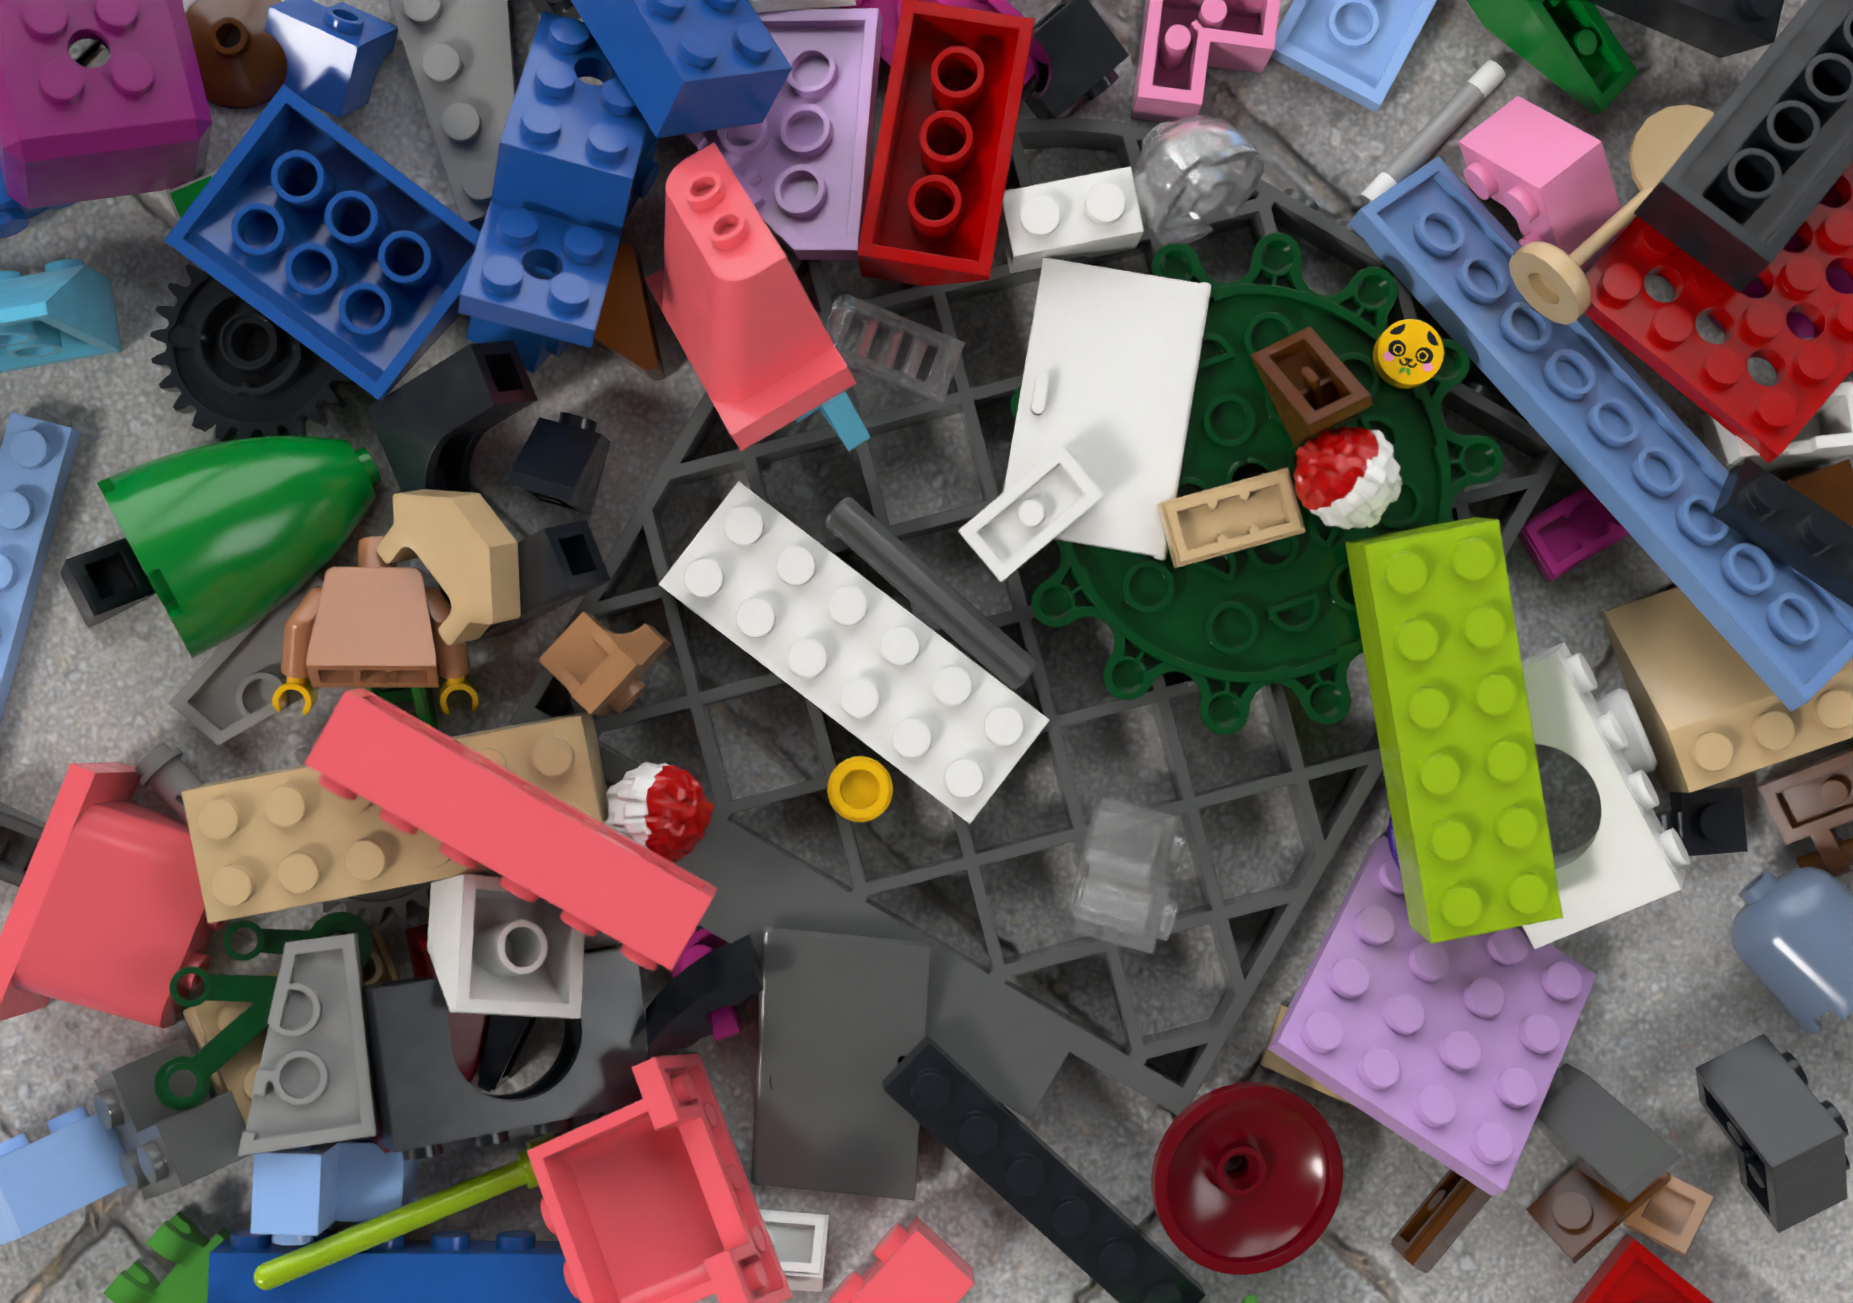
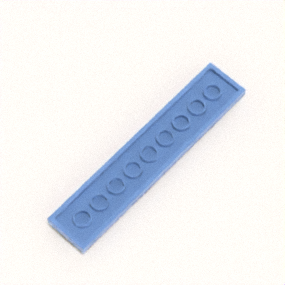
M1439 156L1357 212L1349 222L1352 229L1360 237L1364 238L1373 252L1450 337L1466 349L1470 359L1791 712L1807 703L1853 657V607L1712 516L1729 471L1585 315L1574 323L1568 325L1559 324L1541 315L1525 300L1518 291L1509 269L1511 256L1521 248V245Z

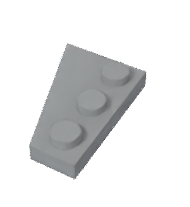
M317 573L305 586L277 609L243 632L223 642L168 704L218 746L277 713L278 711L275 710L272 704V697L274 692L287 679V676L281 672L285 622L310 589L323 586L324 577ZM294 689L287 690L285 708L302 699L303 695Z
M358 933L286 942L267 1024H269L265 1046L260 1068L257 1069L251 1094L253 1099L246 1130L242 1134L238 1156L364 1138L379 1134Z

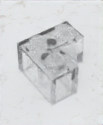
M1097 795L1064 922L1072 932L1152 954L1157 939L1168 940L1175 919L1177 901L1169 899L1170 886L1163 883L1166 869L1176 871L1182 858L1186 833L1177 830L1180 817Z

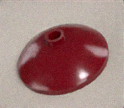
M1242 1082L1226 1085L1212 1090L1192 1102L1174 1119L1159 1143L1152 1166L1151 1193L1153 1205L1161 1226L1171 1241L1182 1253L1197 1264L1213 1271L1232 1275L1258 1274L1276 1269L1293 1261L1309 1249L1323 1234L1335 1214L1340 1200L1343 1184V1161L1336 1136L1326 1119L1314 1106L1297 1093L1278 1085L1263 1082ZM1242 1155V1162L1236 1169L1225 1170L1226 1163L1232 1156Z

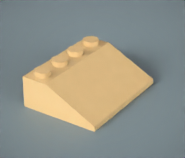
M1678 587L1601 612L1627 690L1656 756L1658 764L1655 769L1663 791L1691 793L1853 737V657L1807 703L1791 712Z

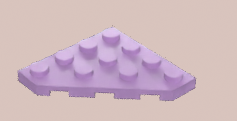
M879 8L801 9L757 13L792 67L763 123L682 135L697 151L702 150L713 142L716 144L765 224L799 260H858L857 252L869 191L883 19Z

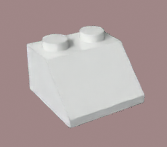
M462 874L431 882L427 950L450 1012L566 1019L581 1018L584 933L572 928L560 918L563 911L561 908L541 897L533 903L513 895L500 885L499 882L502 877Z

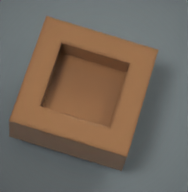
M1670 1175L1671 1180L1624 1220L1623 1225L1633 1232L1686 1258L1713 1203L1714 1196Z

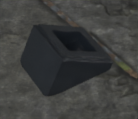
M127 538L66 559L61 570V577L88 628L118 615L155 594Z

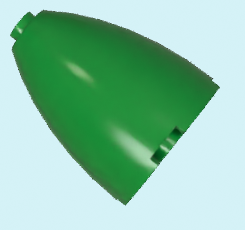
M264 436L228 440L189 448L147 461L101 480L97 484L189 654L194 658L243 632L277 609L305 586L336 555L356 530L376 498L372 485L381 481V477L367 449L362 446L353 450L347 440L316 436Z

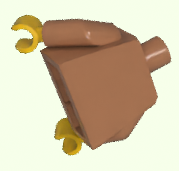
M369 536L360 539L358 542L357 567H332L327 569L323 586L310 589L285 622L281 672L287 676V679L274 692L272 697L273 707L281 713L285 709L287 690L294 689L303 695L305 699L303 716H306L317 703L318 690L316 687L439 688V676L446 678V681L439 689L438 697L444 714L450 716L447 697L455 690L468 692L470 694L472 713L477 709L479 698L475 686L470 680L465 678V675L471 669L467 643L463 642L448 646L438 633L439 627L451 612V605L440 590L424 586L422 570L397 567V562L386 564L376 548L384 537Z

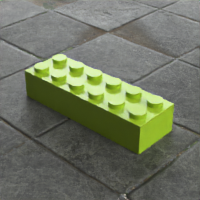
M1472 517L1345 542L1410 927L1433 944L1563 918L1499 519Z

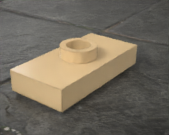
M1288 468L1157 504L1174 569L1306 532Z

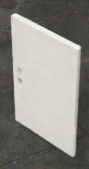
M1043 257L1003 492L1062 444L1105 495L1054 538L1055 540L1149 555L1158 560L1166 559L1168 544L1157 504L1177 497L1212 287L1210 283H1195Z

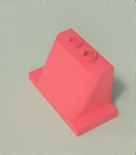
M713 142L680 162L671 171L666 181L664 267L644 278L731 437L740 451H743L857 383L833 344L786 255L716 144Z
M121 762L70 764L0 934V1021L45 1008L49 999L54 998L165 1029L176 1024L183 1007L176 1003L170 995L169 985L174 974L180 969L190 966L201 968L205 972L208 971L211 957L205 954L213 931H220L227 920L208 923L189 827L181 820L131 801L141 777L134 767ZM192 973L182 976L177 983L179 996L186 1000L189 990L195 991L202 983V978Z
M700 1053L657 1056L631 1067L642 1094V1100L527 1150L543 1196L541 1200L542 1217L551 1233L558 1237L566 1260L563 1267L566 1284L573 1296L580 1299L581 1303H695L714 1294L717 1295L719 1303H781L793 1297Z

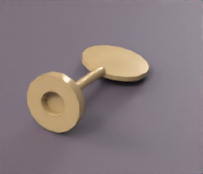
M1686 104L1665 107L1648 117L1633 136L1629 153L1632 178L1640 192L1570 255L1550 243L1533 241L1522 246L1511 256L1509 262L1510 275L1518 291L1536 311L1551 321L1564 325L1576 322L1585 314L1591 303L1592 296L1589 282L1580 267L1637 217L1634 214L1635 210L1715 114L1714 112Z

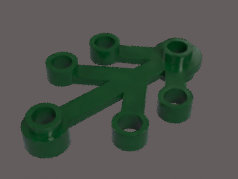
M333 912L317 920L310 930L263 929L254 922L239 921L232 924L224 933L223 948L232 959L248 961L260 953L283 955L286 942L330 937L335 932H344L346 934L358 933L362 969L371 957L373 936L368 925L360 917L348 912ZM241 928L253 931L257 937V944L254 950L248 954H239L234 951L230 944V938L234 931ZM193 966L182 968L174 974L170 981L169 991L173 1000L181 1006L195 1007L205 1001L254 1003L192 1057L187 1055L175 1056L160 1066L155 1075L154 1090L157 1098L163 1105L173 1110L182 1111L199 1105L206 1098L211 1086L210 1076L269 1025L267 1023L278 976L207 974L203 969ZM186 974H196L204 982V991L200 997L194 1000H185L177 992V983ZM179 1070H188L196 1077V1087L187 1096H177L169 1089L170 1077Z

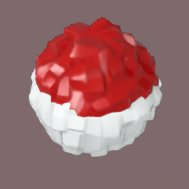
M1340 426L1335 430H1325L1316 438H1310L1304 446H1300L1296 451L1298 458L1297 467L1293 474L1296 495L1302 501V505L1308 508L1312 514L1319 516L1326 526H1338L1349 530L1351 528H1365L1366 526L1372 527L1378 524L1381 515L1387 509L1389 503L1397 501L1401 493L1402 479L1399 475L1401 466L1393 457V445L1385 439L1380 430H1368L1367 428L1362 429L1360 427L1349 428L1348 426Z
M645 762L638 768L626 772L624 778L611 786L607 791L608 819L604 824L674 863L693 852L695 845L703 839L705 830L710 824L714 806L705 797L702 783L698 782L688 771L680 769L676 765H668L667 763L657 765Z

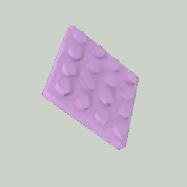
M1381 835L1371 843L1268 1049L1489 1195L1494 1196L1504 1192L1508 1186L1597 975L1550 944L1534 949L1523 926L1431 944L1409 925L1401 872L1392 857L1388 838Z

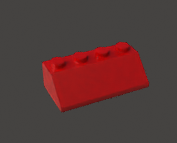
M903 0L857 252L861 276L920 286L990 280L1035 19L927 1Z

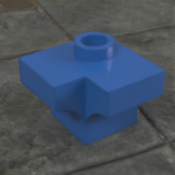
M285 0L269 7L264 31L278 41L285 53L287 74L284 85L309 104L342 118L368 104L376 74L384 59L394 50L398 27L344 2L326 7L312 0Z

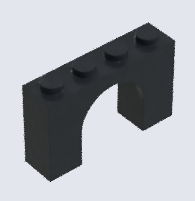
M514 340L469 344L386 395L382 401L378 400L370 405L367 409L401 493L422 489L471 493L469 482L470 464L479 440L490 428L536 402L538 399ZM587 520L544 528L518 542L521 616L517 619L490 625L479 639L467 641V644L507 634L611 581ZM438 583L441 592L451 605L449 596Z
M623 944L584 949L581 1018H564L563 1043L550 1069L534 1084L509 1094L493 1095L482 1093L472 1086L460 1072L451 1047L446 999L437 976L424 975L363 985L382 1146L394 1153L402 1151L403 1160L425 1159L443 1154V1143L468 1138L470 1147L496 1145L510 1140L509 1130L533 1126L535 1134L561 1132L574 1127V1117L597 1113V1119L642 1100L643 1097L631 1067L651 1058L650 1052L647 1049V1027L639 965L629 960L620 952Z

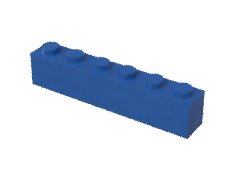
M251 1229L237 1230L231 1232L230 1239H224L209 1253L207 1303H581L580 1299L573 1296L566 1284L563 1271L566 1260L559 1241H536V1233L525 1230L499 1232L496 1234V1240H470V1232L463 1230L432 1232L430 1240H404V1235H401L270 1290H262L254 1283L253 1275L259 1265L338 1232L326 1229L320 1235L314 1236V1241L311 1243L279 1245L272 1242V1234H250Z

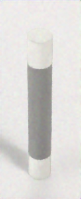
M1487 60L1359 195L1360 201L1367 205L1416 172L1503 81L1506 74L1502 67L1492 60Z

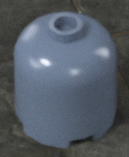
M1814 867L1790 869L1777 878L1769 870L1764 871L1749 882L1739 893V896L1746 904L1738 911L1731 929L1733 948L1744 964L1805 1033L1814 1034L1819 1032L1822 1027V1023L1817 1018L1832 1010L1841 1020L1853 1013V894L1837 878L1822 869Z

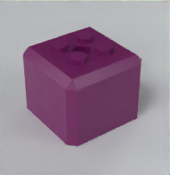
M0 0V167L7 196L26 208L31 209L170 190L193 181L202 175L206 169L212 118L182 0ZM91 39L104 45L110 57L103 65L88 68L76 63L71 58L69 49L79 40Z

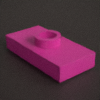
M1584 485L1527 519L1518 534V538L1545 582H1549L1624 538L1629 533L1587 486Z

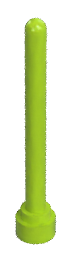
M549 1133L526 1141L527 1148L516 1153L517 1160L262 1263L254 1272V1283L262 1290L273 1289L526 1184L529 1189L537 1187L539 1184L527 1150L550 1141L555 1137L553 1133Z

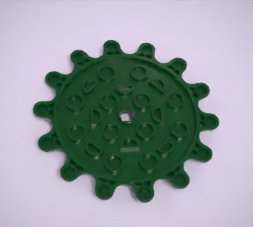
M1281 232L1270 233L1260 239L1255 245L1251 266L1247 274L1240 280L1231 283L1218 282L1210 278L1203 270L1196 252L1185 244H1167L1160 248L1153 258L1151 265L1153 276L1195 283L1207 282L1212 286L1176 498L1232 483L1234 472L1240 467L1246 466L1257 468L1263 474L1288 468L1296 495L1295 479L1293 477L1298 459L1296 451L1300 446H1304L1305 443L1294 447L1254 366L1251 355L1310 326L1370 393L1373 405L1353 420L1340 426L1380 430L1385 439L1393 445V457L1401 466L1399 475L1402 479V486H1400L1401 493L1398 500L1389 503L1387 509L1381 515L1378 524L1372 527L1366 526L1365 528H1351L1348 530L1338 526H1326L1319 516L1312 514L1308 508L1302 505V501L1296 495L1306 532L1175 569L1169 547L1166 559L1158 560L1149 555L1055 540L1061 554L1059 567L1053 576L1043 581L1035 589L1031 601L1034 616L1042 624L1049 627H1062L1078 618L1088 616L1098 618L1108 625L1113 633L1114 648L1103 671V682L1107 690L1116 698L1134 700L1143 696L1153 682L1164 673L1172 671L1181 672L1191 677L1198 686L1200 693V718L1207 729L1219 735H1231L1241 730L1247 722L1251 701L1255 693L1262 687L1270 684H1280L1292 689L1299 698L1306 716L1312 721L1327 725L1342 720L1348 713L1351 705V696L1347 684V669L1357 655L1364 653L1345 542L1454 521L1452 505L1457 494L1468 486L1479 485L1493 480L1503 467L1504 456L1501 447L1495 440L1484 435L1465 436L1457 434L1446 426L1441 416L1440 407L1443 397L1451 388L1459 384L1469 371L1470 359L1466 349L1454 340L1441 339L1444 347V357L1439 370L1432 378L1418 387L1408 389L1397 388L1388 384L1379 376L1375 369L1373 349L1379 336L1387 329L1388 313L1398 295L1394 277L1385 269L1367 267L1360 270L1350 280L1346 288L1339 293L1332 295L1318 294L1309 289L1303 281L1301 273L1302 255L1297 241L1290 235ZM1021 386L1016 389L1011 398L1010 408L1015 420Z

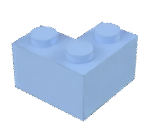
M85 1104L46 1122L51 1134L29 1144L23 1132L0 1143V1246L24 1237L128 1185L119 1163L120 1154L125 1152L115 1129L108 1130L102 1124L97 1113L89 1116Z
M369 1137L254 1154L250 1234H273L272 1242L279 1245H303L313 1242L314 1236H318L324 1230L330 1228L335 1221L356 1222V1225L412 1203L417 1200L418 1160H403L402 1151L385 1153Z

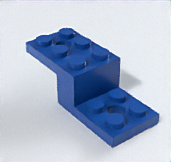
M542 11L499 142L492 198L460 294L458 313L591 348L628 215L641 152L649 125L586 24L578 19ZM593 77L602 81L604 84L590 85L581 81L579 78ZM532 267H542L550 270L556 276L552 279H538L528 274L525 270Z

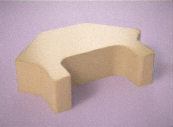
M422 489L393 495L394 524L377 546V553L386 564L417 559L418 557L424 563L451 601V612L438 629L439 635L448 646L479 639L490 625L520 618L518 542L480 493Z

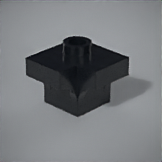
M1062 0L1034 24L1029 56L1035 67V83L1030 95L1024 101L1037 118L1056 119L1083 95L1088 101H1091L1107 90L1119 78L1114 68L1129 55L1089 0Z

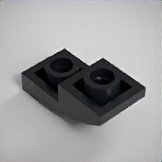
M750 934L731 944L726 943L688 966L673 978L646 1008L647 1049L652 1057L674 1049L690 1047L700 1039L712 1035L711 1011L723 1006L737 1005L751 995L764 991L761 962Z

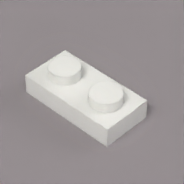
M1061 444L960 528L958 532L996 578L1002 582L1105 495Z

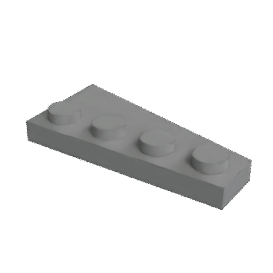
M389 0L459 215L473 227L483 225L492 198L499 142L518 88L517 71L514 67L512 40L514 26L510 0Z

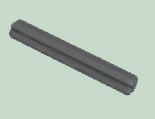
M846 497L832 509L825 520L826 527L1005 686L1015 691L1033 674L1037 663L1027 652L854 499Z

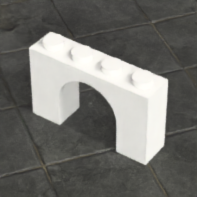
M1565 642L1522 661L1535 744L1550 746L1565 752L1587 770L1600 796L1601 821L1598 830L1589 840L1581 846L1553 858L1563 918L1523 926L1534 949L1681 890L1686 875L1684 867L1690 865L1689 855L1678 833L1673 828L1664 831L1653 810L1654 807L1659 806V800L1648 776L1643 770L1633 772L1621 752L1622 749L1628 747V741L1621 724L1613 712L1609 711L1602 714L1591 691L1597 688V682L1588 662L1581 653L1572 656Z

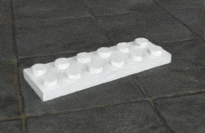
M739 481L659 583L661 587L969 824H971L1049 722L1047 717Z

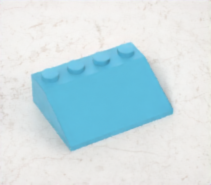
M75 259L47 263L45 265V272L25 276L18 271H0V373L122 352L109 277L85 265L84 261Z

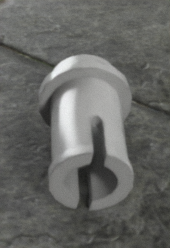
M162 743L136 765L135 770L142 776L139 784L143 788L151 785L184 819L183 822L188 826L181 791L203 785L204 783L180 759L183 752L179 748L171 750L165 743Z

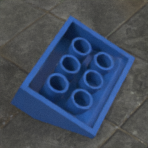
M283 84L164 241L376 399L382 401L461 315V313H458L460 294L481 232Z

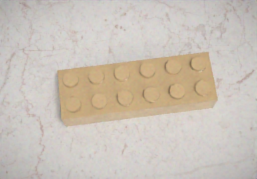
M588 711L451 737L603 824L608 819L605 775L593 714H590ZM307 765L206 783L181 791L208 923L491 870L481 863H478L477 867L473 869L451 860L439 850L442 841L420 829L413 835L394 828L379 817L378 814L382 809L380 806L360 795L357 796L356 800H348L330 792L318 782L321 773Z

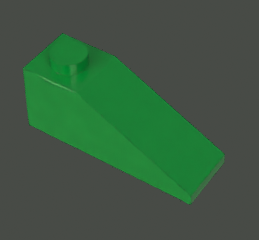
M1467 0L1485 28L1593 115L1603 113L1639 73L1596 6L1586 0Z

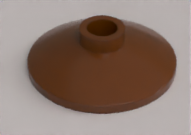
M196 0L187 9L185 14L206 98L209 102L230 109L254 108L270 102L285 83L287 74L285 53L278 41L264 31L269 7L282 2L281 0ZM231 31H240L241 39L235 47L224 48L222 42L225 36Z

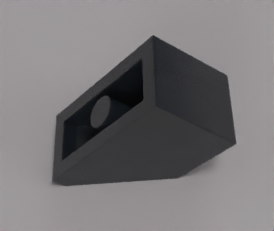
M565 412L560 413L558 422L539 417L510 471L507 484L530 499L591 515L611 442L601 433L595 432L598 423L591 419Z

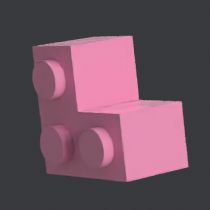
M1145 0L1130 119L1193 127L1203 103L1207 66L1263 73L1275 49L1281 0Z
M1516 96L1458 141L1467 166L1463 170V175L1468 186L1481 199L1487 200L1492 198L1509 210L1517 220L1522 239L1519 240L1521 247L1533 241L1550 243L1570 255L1621 209L1602 141L1520 96ZM1626 226L1580 267L1583 272L1603 255L1626 229Z

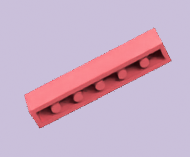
M363 687L344 692L304 763L321 773L318 782L330 792L348 800H356L358 795L364 797L382 808L378 815L389 825L413 835L420 829L442 841L439 850L451 860L473 869L477 867L478 863L483 864L503 876L499 882L500 885L513 895L533 903L539 897L545 899L563 910L560 918L566 924L579 932L594 937L599 930L623 943L620 952L625 957L649 970H656L660 964L672 971L718 890L717 887Z

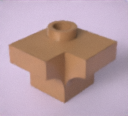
M582 612L538 661L566 687L571 696L590 714L606 715L612 708L618 714H621L646 688V685L640 678L672 644L653 626L644 623L640 628L630 633L616 634L607 629L593 615Z

